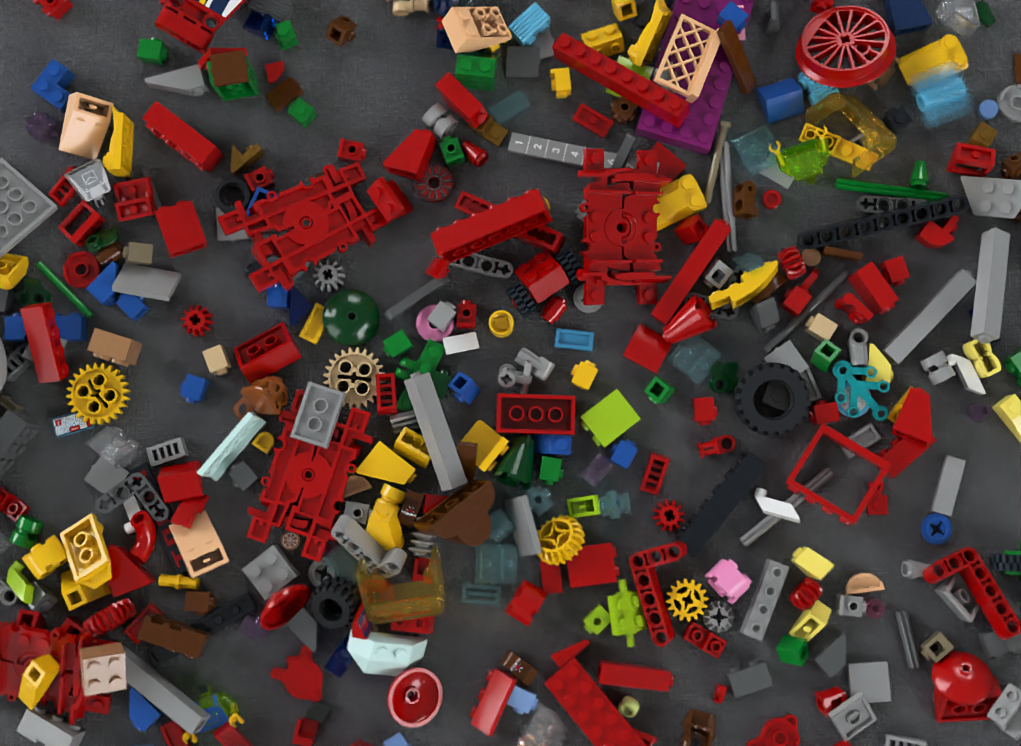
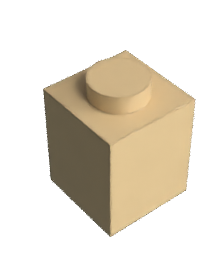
M817 313L814 317L811 315L805 323L807 326L805 332L823 342L825 338L830 340L838 324Z
M217 345L202 351L210 373L220 376L228 373V369L232 368L224 346Z

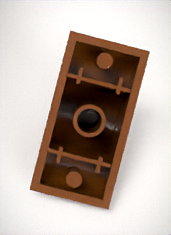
M473 479L468 481V483L464 484L414 522L413 525L424 535L441 537L450 543L467 546L481 545L487 540L491 532V519L487 513L495 499V491L491 481Z

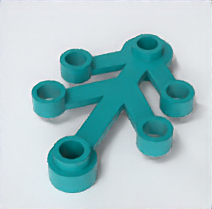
M844 360L836 362L832 368L833 375L838 378L837 391L834 395L835 401L840 404L846 402L847 395L844 393L845 382L847 381L851 385L847 414L851 418L859 416L860 411L857 408L859 394L872 409L871 414L873 418L878 421L885 420L889 415L888 409L883 405H878L865 389L879 390L884 393L890 389L889 383L885 380L879 382L857 381L853 375H865L868 378H874L877 375L876 368L873 366L852 367L849 362ZM841 367L846 368V372L843 374L839 372ZM872 368L874 373L868 375L867 371ZM882 383H886L884 390L880 389ZM839 394H843L844 396L843 400L841 401L837 400V396ZM855 408L856 414L851 415L850 410ZM883 410L884 415L879 417L878 412Z

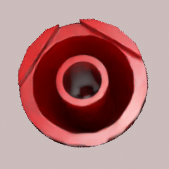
M695 294L664 326L662 336L666 342L675 344L716 328L717 321L715 318L711 319L710 314L712 312L702 298H697Z

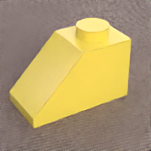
M868 344V366L875 367L877 375L874 378L862 375V381L879 382L885 380L890 384L893 380L891 364L874 344ZM872 368L867 371L868 375L874 373Z
M817 600L814 605L801 613L788 634L794 637L805 638L806 642H808L826 626L832 610Z

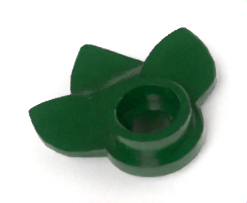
M115 225L105 231L102 227H99L86 240L87 250L89 252H98L103 247L114 243L118 238L119 227Z
M24 277L26 288L14 293V297L24 304V307L30 304L51 302L49 291L43 289L41 282L33 277ZM41 295L44 296L43 302L40 300Z
M716 360L712 364L710 369L712 378L709 381V388L712 392L717 394L725 391L734 392L735 387L739 383V378L735 377L738 363L727 362L723 365L720 360ZM717 381H720L719 387L715 386Z

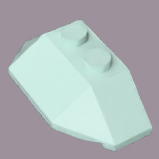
M351 630L347 650L363 673L398 676L401 672L412 668L424 657L427 638L370 632L368 638L362 640L353 638Z

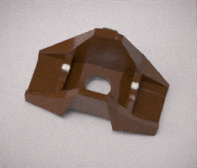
M690 709L682 721L683 736L679 746H690V741L693 737H698L701 740L700 746H711L716 737L715 715Z

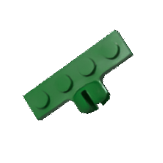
M428 338L416 361L407 357H403L400 360L399 364L408 368L406 372L397 367L395 370L396 378L405 381L411 379L410 374L419 371L422 374L429 372L432 377L445 351L444 345ZM404 386L397 400V408L404 412L414 410L406 386Z

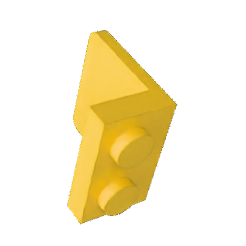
M478 420L461 440L462 442L478 443L476 466L484 472L487 470L491 471L498 463L495 461L499 455L503 456L510 448L507 446L509 441L496 433L482 420Z

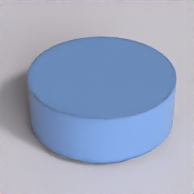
M989 99L984 100L977 108L978 115L985 120L992 119L998 113L997 103Z

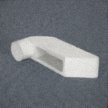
M954 354L946 356L948 359L946 363L951 366L954 365L965 390L978 395L986 394L971 360Z
M126 482V484L131 488L133 492L134 490L132 489V487L134 486V484L132 483L131 485H129L128 482ZM125 488L121 492V498H125L127 495ZM136 495L123 503L130 521L135 513L144 511ZM130 522L124 524V529L128 535L136 532Z
M756 488L754 497L764 514L800 523V518L792 504L767 498V490Z

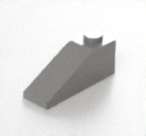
M198 64L144 79L150 88L179 94L200 96L204 92L209 91L204 70H199Z

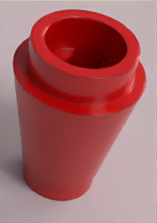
M469 140L465 141L461 146V149L474 166L481 167L487 162L489 156L482 148Z

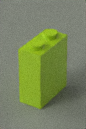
M616 389L580 417L582 420L580 425L586 432L589 430L592 433L593 437L591 439L598 447L601 445L604 448L641 418L619 390Z

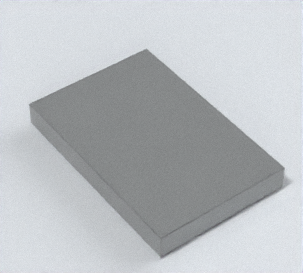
M125 263L112 285V291L169 301L181 279V273Z
M308 381L290 437L328 449L346 393Z
M527 495L505 500L519 557L541 553L542 549Z

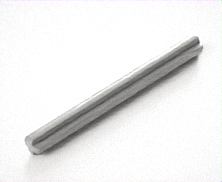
M724 141L719 171L723 220L732 229L725 238L726 251L733 253L737 251L735 217H733L729 143Z
M825 468L805 484L804 487L814 492L832 478L834 474L829 468ZM798 492L797 495L793 494L785 502L792 504L793 508H795L804 500L805 496ZM771 515L766 516L740 538L741 543L746 547L749 546L782 518Z

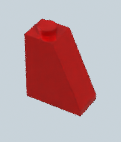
M451 73L445 74L435 84L447 106L475 129L489 117L484 106Z
M415 129L384 160L382 165L390 174L422 181L438 141L430 130Z
M910 387L893 426L892 434L930 448L932 443L930 394L924 389Z
M115 544L106 546L111 561L112 579L108 580L113 597L127 594L156 582L155 578L139 562L134 560L123 546H115Z

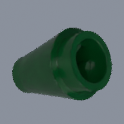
M980 0L970 8L971 15L986 28H989L996 22L987 1Z

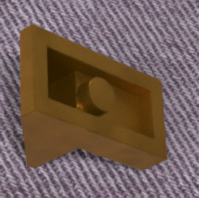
M491 115L476 129L470 124L467 126V128L499 148L509 133L507 129L493 121V116Z
M256 143L249 146L242 155L232 145L230 171L238 177L261 158L265 152Z

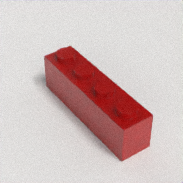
M51 302L30 304L21 308L20 311L39 383L61 381L68 377L69 367L65 361L64 347L61 345L60 331L56 325L55 311L52 308Z

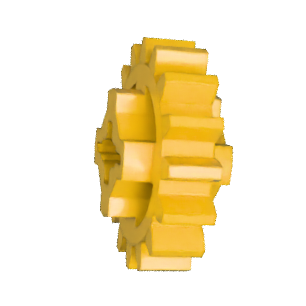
M683 578V583L676 580L677 586L670 585L672 591L666 592L670 596V599L665 600L666 603H670L667 609L674 610L672 613L674 617L679 614V620L681 621L684 617H686L687 621H690L691 616L697 620L698 613L704 614L701 610L702 607H708L704 604L708 597L703 596L707 591L705 589L700 590L701 583L694 585L695 580L693 579L690 580V583H688L686 578ZM686 587L685 591L677 593L680 588ZM694 589L699 595V600L694 596ZM689 595L691 602H687L685 605L682 598ZM674 599L677 600L680 604L679 610L676 608L674 604ZM697 607L694 611L687 613L690 608Z

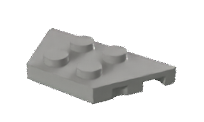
M961 176L960 179L974 216L1015 219L1020 212L1021 180Z

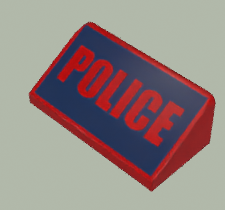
M366 597L363 598L352 627V637L362 640L368 638L376 618L375 611Z

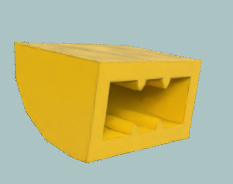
M404 427L395 441L393 451L426 469L431 458L423 436Z

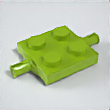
M626 579L618 580L620 592L607 596L612 636L626 635L627 647L635 646L634 634L647 629L646 617L638 591L627 590Z

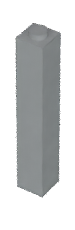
M996 227L982 233L970 335V337L984 344L1000 338L1010 234Z
M964 269L958 271L881 351L883 356L893 366L899 364L976 284L974 275Z
M419 371L410 374L411 379L405 380L404 383L441 490L454 489L468 483L430 373L422 374Z
M122 645L125 652L126 682L188 733L200 732L211 715L126 646Z

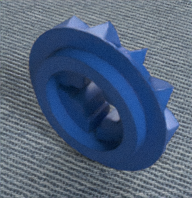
M929 514L923 519L920 526L921 535L926 542L931 544H943L952 534L951 522L942 514ZM939 524L938 529L941 533L935 532L932 534L933 528L930 525L936 526Z

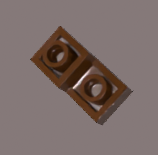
M777 271L769 284L753 297L751 301L756 305L769 299L771 294L785 286L788 280Z
M458 441L457 453L466 479L474 480L478 443Z

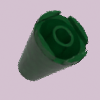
M528 434L516 436L494 472L493 477H498L497 481L517 488V485H521L524 490L530 489L535 446L532 436Z

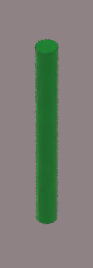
M42 261L36 264V267L88 319L94 315Z

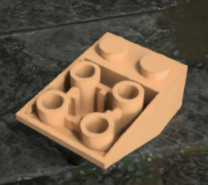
M451 7L441 21L455 53H471L512 39L498 7Z
M79 92L70 94L58 150L91 160L96 159L110 124L111 106L114 103Z
M205 510L202 511V514L197 513L190 530L175 524L169 525V529L191 579L229 563L222 543Z

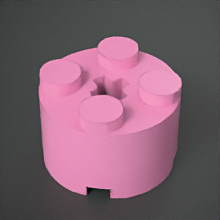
M721 559L705 575V578H710L707 582L721 597L727 596L729 598L727 602L734 604L750 588L749 584L752 581L747 575L741 574L737 570L738 565L733 560Z

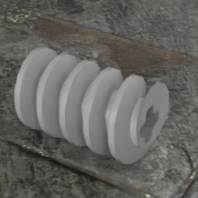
M413 532L412 535L417 537V539L410 540V542L415 547H410L408 550L415 556L431 559L432 557L427 553L433 552L429 545L435 544V541L431 539V537L435 536Z

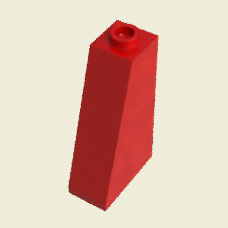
M600 659L597 680L600 684L669 692V687L673 686L674 675H671L669 669Z

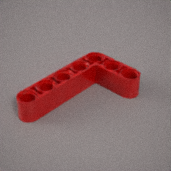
M674 541L641 550L631 555L629 559V565L652 640L659 647L669 644L674 639L675 633L655 566L674 562L684 557L688 550L686 544L682 541ZM673 546L679 549V555L673 552ZM655 551L661 554V560L656 558ZM638 556L642 557L643 565L638 562ZM643 575L649 578V584L643 580ZM649 594L654 596L655 602L650 601ZM655 613L660 615L661 621L655 619ZM660 632L666 635L667 640L661 638Z
M965 547L934 562L923 570V578L929 584H935L959 572L1000 639L1008 640L1021 633L1020 621L974 548Z

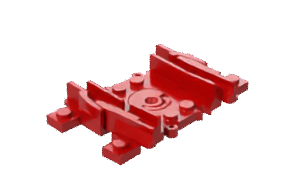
M359 162L340 168L338 171H336L334 165H326L322 170L323 176L309 178L310 186H305L300 181L299 185L280 192L278 197L274 191H269L266 196L267 200L261 199L256 201L248 209L251 214L249 217L240 200L234 204L236 210L218 216V221L225 236L244 229L247 236L252 238L254 244L252 254L263 268L249 274L248 277L258 293L279 282L287 292L290 291L294 285L292 277H296L300 271L307 272L306 262H312L314 267H316L318 261L333 254L336 248L340 253H345L348 248L347 244L352 247L361 240L357 233H360L368 247L375 243L376 237L373 232L390 222L386 221L377 207L365 213L353 194L351 186L364 182L367 179ZM303 221H309L310 225L304 226ZM272 230H274L277 233L288 230L286 234L280 237H277L276 234H273L264 239L262 236L267 233L268 235L272 234ZM273 255L278 259L272 263L267 261Z

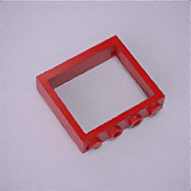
M822 423L785 484L792 493L797 495L799 492L804 495V500L812 505L817 503L822 506L821 510L831 516L833 513L839 517L838 521L847 526L850 524L854 526L892 464ZM822 435L881 470L853 516L794 481Z

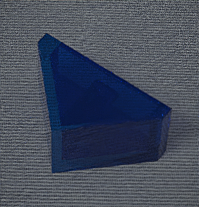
M251 12L242 28L268 42L276 28V23L270 14Z
M294 286L290 290V326H294L313 308Z

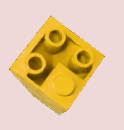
M71 569L61 574V591L69 611L79 609L112 593L108 581L98 588L92 589L87 585L75 582Z

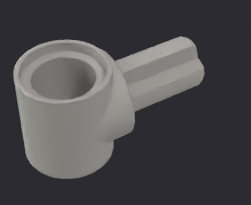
M0 579V601L4 605L20 603L21 600L15 592L14 600L10 599L9 594L13 590Z

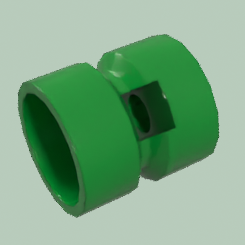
M20 515L16 523L17 529L13 530L9 541L20 547L31 549L35 546L38 540L36 535L41 533L44 523L30 516Z

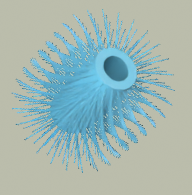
M946 63L947 72L945 69L943 72L941 68L942 74L940 76L937 72V76L935 74L934 77L931 71L932 77L929 74L930 79L927 75L925 81L923 77L922 81L921 79L920 82L918 79L917 82L915 81L916 86L918 85L919 90H915L917 93L914 96L917 102L915 105H918L917 108L920 109L922 115L924 113V120L928 113V120L932 119V123L933 120L935 121V118L937 121L938 118L940 120L942 114L944 118L945 114L947 116V113L950 116L954 109L956 113L957 109L960 113L959 107L963 111L962 107L964 109L965 106L967 109V102L965 101L970 102L968 99L964 100L965 98H963L967 93L966 90L969 89L965 87L966 85L957 74L954 77L953 68L952 71H948Z

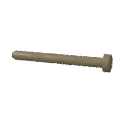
M718 121L717 126L720 128L704 195L707 205L711 203L727 128L731 127L730 122Z

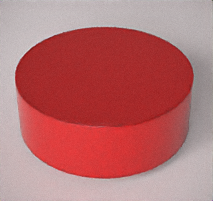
M768 190L762 196L761 202L766 209L773 210L780 205L782 198L778 191Z

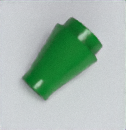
M925 161L915 162L909 182L911 188L922 190L927 188L929 180Z

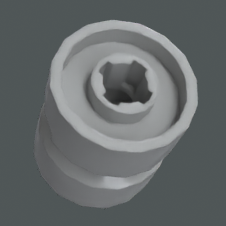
M436 103L425 113L422 120L430 128L434 127L433 131L443 139L454 130L458 121L451 114H446L447 110L440 103Z
M943 350L920 361L924 371L929 372L928 378L932 385L943 382L956 374L952 366L946 363L948 359Z

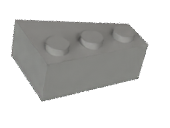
M38 705L33 710L26 709L17 728V732L33 742L39 741L46 744L45 746H79L86 730L82 729V726L76 722L73 726L69 725V722L63 720V716L55 713L52 715L46 712L44 707Z

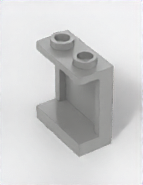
M1009 683L986 716L1000 730L1017 741L1021 737V690Z

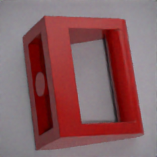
M958 142L950 157L946 172L985 178L995 165L996 149ZM959 163L974 167H980L982 168V170L956 166V164Z
M82 200L62 221L58 228L74 244L82 247L86 240L106 219L86 201ZM87 208L92 214L72 235L66 229Z

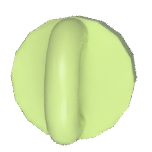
M624 696L618 705L619 711L629 718L636 716L640 707L638 701L631 696Z

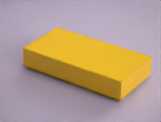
M315 303L299 337L317 345L325 330L323 325V310L325 306Z

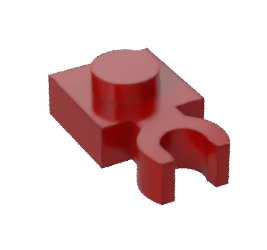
M883 481L867 504V515L888 514L887 495H882L881 493L884 489ZM868 482V489H870L873 482Z

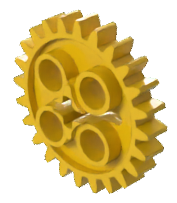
M94 363L93 368L87 364L86 370L79 368L81 374L74 373L73 375L76 380H69L73 386L66 388L68 391H71V394L66 396L72 399L68 403L69 406H74L71 412H78L77 418L84 416L83 422H87L90 418V424L95 425L96 421L99 425H103L104 420L106 423H111L110 417L117 420L116 413L123 414L121 407H128L124 401L130 400L129 397L125 396L126 393L131 392V390L125 389L129 385V382H123L126 376L119 375L120 370H114L112 365L107 367L105 363H102L101 366L98 363ZM100 376L104 377V383L102 385L98 384V378ZM87 387L88 394L83 396L82 390ZM96 390L101 391V392L99 393V395H100L101 398L96 397V396L98 395V392H97ZM114 391L115 398L110 401L108 395ZM103 400L108 404V408H106ZM97 402L99 409L94 412L93 405Z

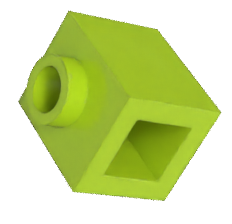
M600 604L594 607L582 619L585 623L583 627L590 634L594 632L596 635L611 622L610 614Z

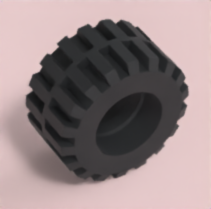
M330 576L320 583L309 598V610L312 611L310 614L316 618L315 621L317 623H321L322 627H328L332 631L334 628L336 631H340L342 628L346 629L351 625L363 597L362 593L358 592L359 588L353 585L354 582L351 580L350 582L347 581L345 577L341 579L339 576H334V578ZM331 599L338 602L341 607L336 606Z

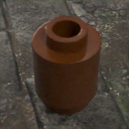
M119 241L114 242L99 250L95 257L103 267H107L112 261L116 262L122 258L123 246Z

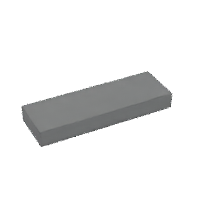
M945 455L930 511L946 516L952 515L966 463L965 460Z

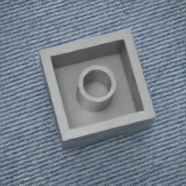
M278 544L272 545L242 569L265 601L270 599L273 593L283 589L300 576V573Z

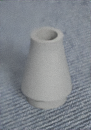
M907 560L902 563L901 572L908 579L923 577V570L931 564Z

